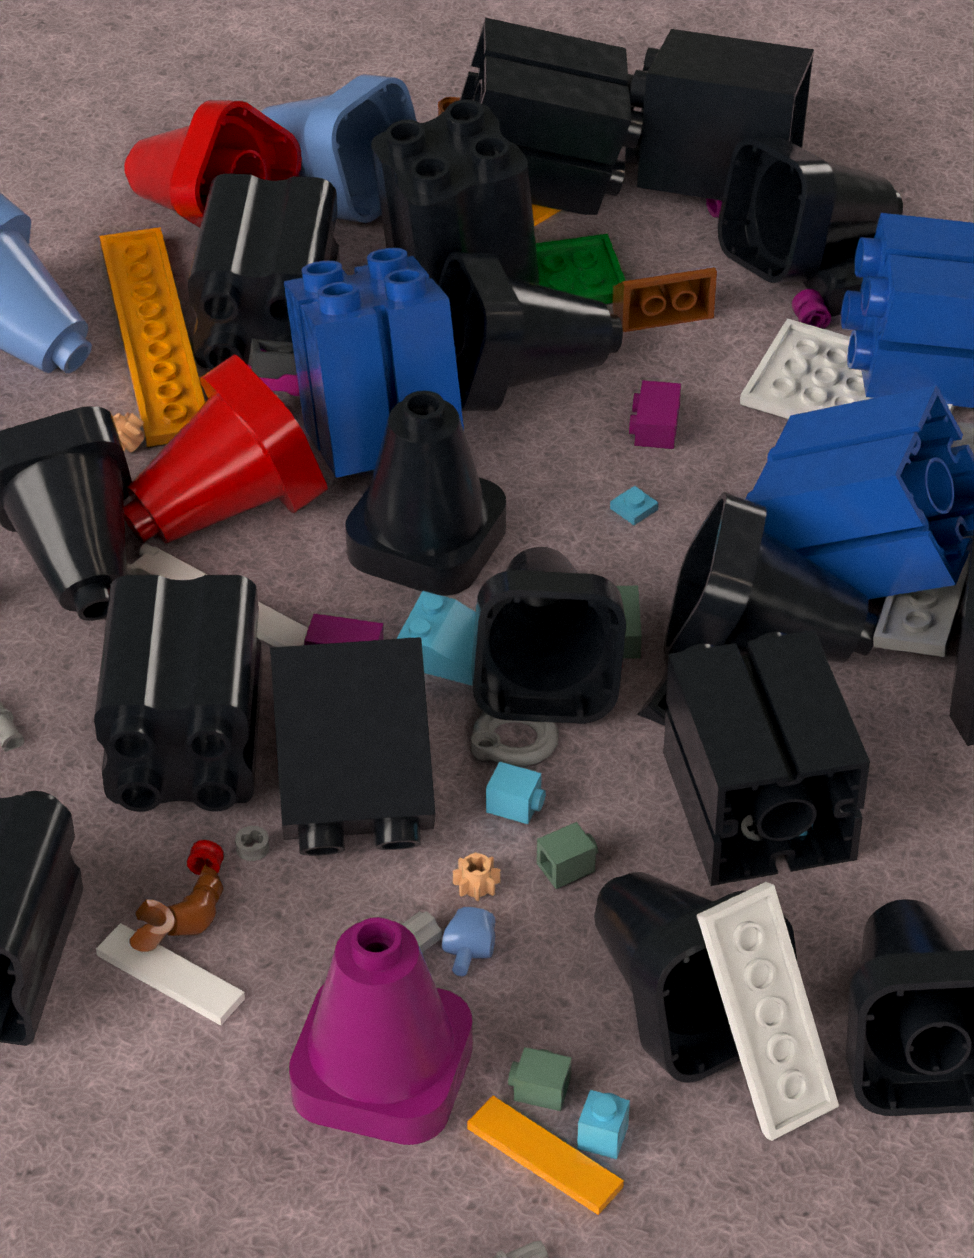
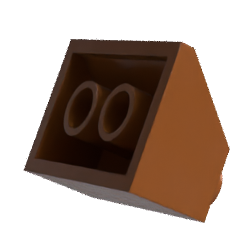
M715 267L622 281L613 287L612 309L614 314L618 315L621 320L623 332L714 318L717 270Z

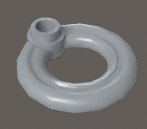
M483 712L473 725L470 751L480 761L492 760L497 763L500 761L518 767L534 765L550 757L556 749L559 731L554 722L501 720ZM505 723H523L536 731L537 739L528 746L510 747L500 743V736L494 731L498 726Z

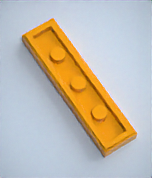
M493 1095L467 1121L468 1130L597 1215L606 1208L624 1187V1180Z

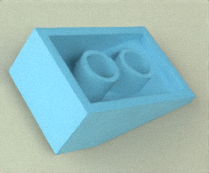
M422 591L397 639L421 637L424 673L473 686L471 664L476 612L456 599Z

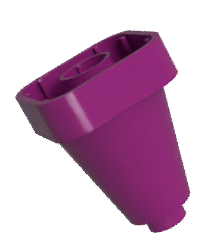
M374 917L352 925L340 936L336 943L325 983L316 994L289 1062V1076L293 1105L297 1112L306 1120L321 1126L397 1144L414 1145L429 1141L437 1136L445 1128L472 1055L473 1025L472 1013L467 1003L453 992L436 988L418 942L413 933L405 926L385 918Z

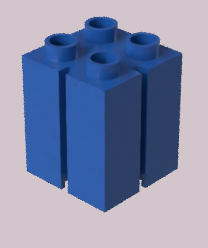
M881 213L875 237H861L857 245L855 275L857 277H864L860 291L847 290L843 298L841 326L842 329L853 330L848 344V368L862 371L865 395L869 398L937 385L947 404L974 408V223Z
M384 248L371 252L367 256L368 265L354 267L355 274L347 275L342 269V264L339 262L319 261L302 268L303 278L284 281L304 427L318 451H321L322 457L336 478L375 470L389 414L398 403L413 392L432 391L439 394L443 400L455 407L464 430L449 298L436 282L429 278V274L414 256L408 257L407 251L401 248Z
M937 385L791 415L775 447L770 449L767 463L753 490L747 494L746 500L766 506L767 512L764 525L766 533L860 591L868 599L953 586L957 584L971 550L972 538L963 537L973 536L974 454L969 445L951 448L953 441L962 439L963 433Z

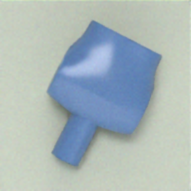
M462 907L457 910L455 916L445 928L442 949L449 954L456 955L452 968L455 975L465 976L472 958L484 959L492 957L496 937L494 930L496 922L495 917L489 911L476 907Z

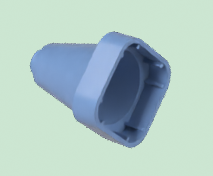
M363 74L332 95L273 105L261 111L291 132L297 139L302 157L301 170L298 177L323 178L335 187L337 193V219L368 223L381 215L371 142L375 136L385 132L391 124L397 121H417L409 90L402 80L395 77Z
M0 193V349L46 373H51L58 367L65 373H71L85 362L91 352L92 344L86 339L88 324L29 246L30 217Z

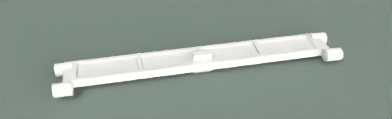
M147 543L143 544L140 548L139 555L142 557L133 564L127 563V575H160L174 580H190L208 575ZM258 602L257 638L274 647L304 645L307 627Z

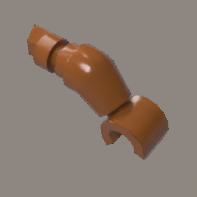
M205 865L193 888V892L186 896L182 902L165 906L156 900L145 899L135 912L137 920L147 922L148 924L137 929L129 939L131 947L140 952H149L154 950L166 935H199L205 931L216 916L215 906L224 889L218 873Z

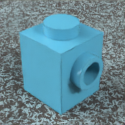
M499 761L486 787V813L529 824L534 812H540L545 801L546 791L541 789L542 773Z
M590 1090L578 1121L577 1149L617 1159L629 1127L630 1100L620 1098L613 1093H601Z

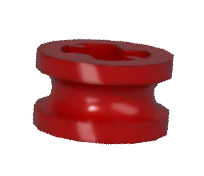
M199 840L191 847L187 858V866L195 875H200L205 865L218 873L224 859V851L215 842Z

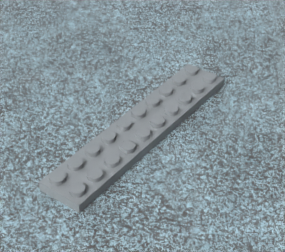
M957 422L963 437L961 440L953 441L951 448L969 445L974 454V424ZM970 553L956 585L887 596L873 636V647L945 657L964 596Z

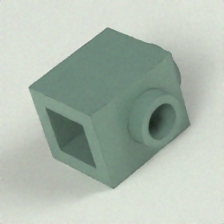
M577 822L537 839V865L555 889L595 872L596 855L598 854L596 841L591 834H586Z
M524 1047L520 1062L513 1061L508 1077V1085L514 1086V1101L561 1111L571 1081L572 1057L554 1054L545 1049L536 1050Z

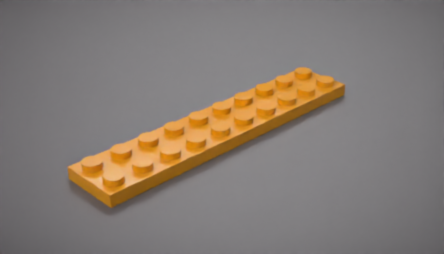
M161 227L99 236L100 246L140 419L144 422L142 428L145 433L146 446L168 444L203 406L205 400Z

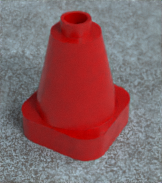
M208 100L197 108L189 126L138 141L132 147L125 160L124 171L130 187L138 196L177 212L181 217L200 228L210 183L213 178L220 174H250L260 179L271 181L284 180L292 176L298 177L301 170L302 157L300 145L295 136L247 102Z
M232 355L200 377L201 385L208 400L127 487L132 501L124 506L125 521L142 543H145L157 534L167 544L277 498L291 513H296L328 490L324 476L300 425L285 404L239 356Z

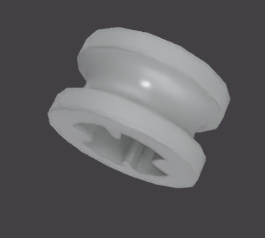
M247 826L236 834V852L241 859L257 861L268 854L270 848L269 836L263 828ZM252 840H258L259 843H254L252 847L246 846Z

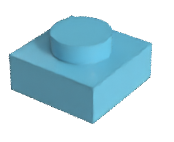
M633 486L611 500L610 509L632 525H636L658 510V502L638 487Z

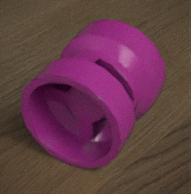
M806 289L796 294L791 304L795 315L798 317V321L825 329L830 324L831 314L826 305H824V300L819 291Z

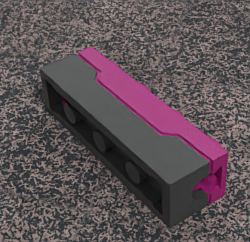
M252 338L248 364L252 371L272 391L287 392L293 396H300L293 343Z

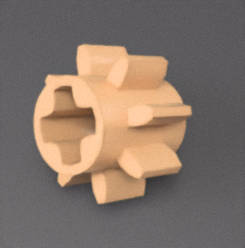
M127 412L125 416L117 413L113 418L123 450L125 451L126 449L132 453L145 438V433L140 429L144 422L133 413L129 414Z
M477 852L466 856L464 859L459 858L458 869L453 870V884L459 885V895L462 897L467 894L474 897L476 901H479L480 897L486 894L495 895V884L500 883V869L494 868V858H488Z

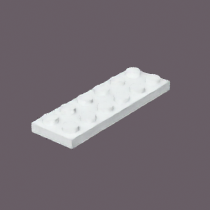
M764 882L697 914L762 1133L767 1139L773 1141L839 1107L775 886Z

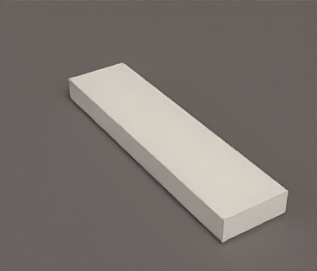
M121 923L96 948L98 957L219 1025H222L245 1000L244 991L161 945H158L149 952H140L133 949L129 939L136 931Z

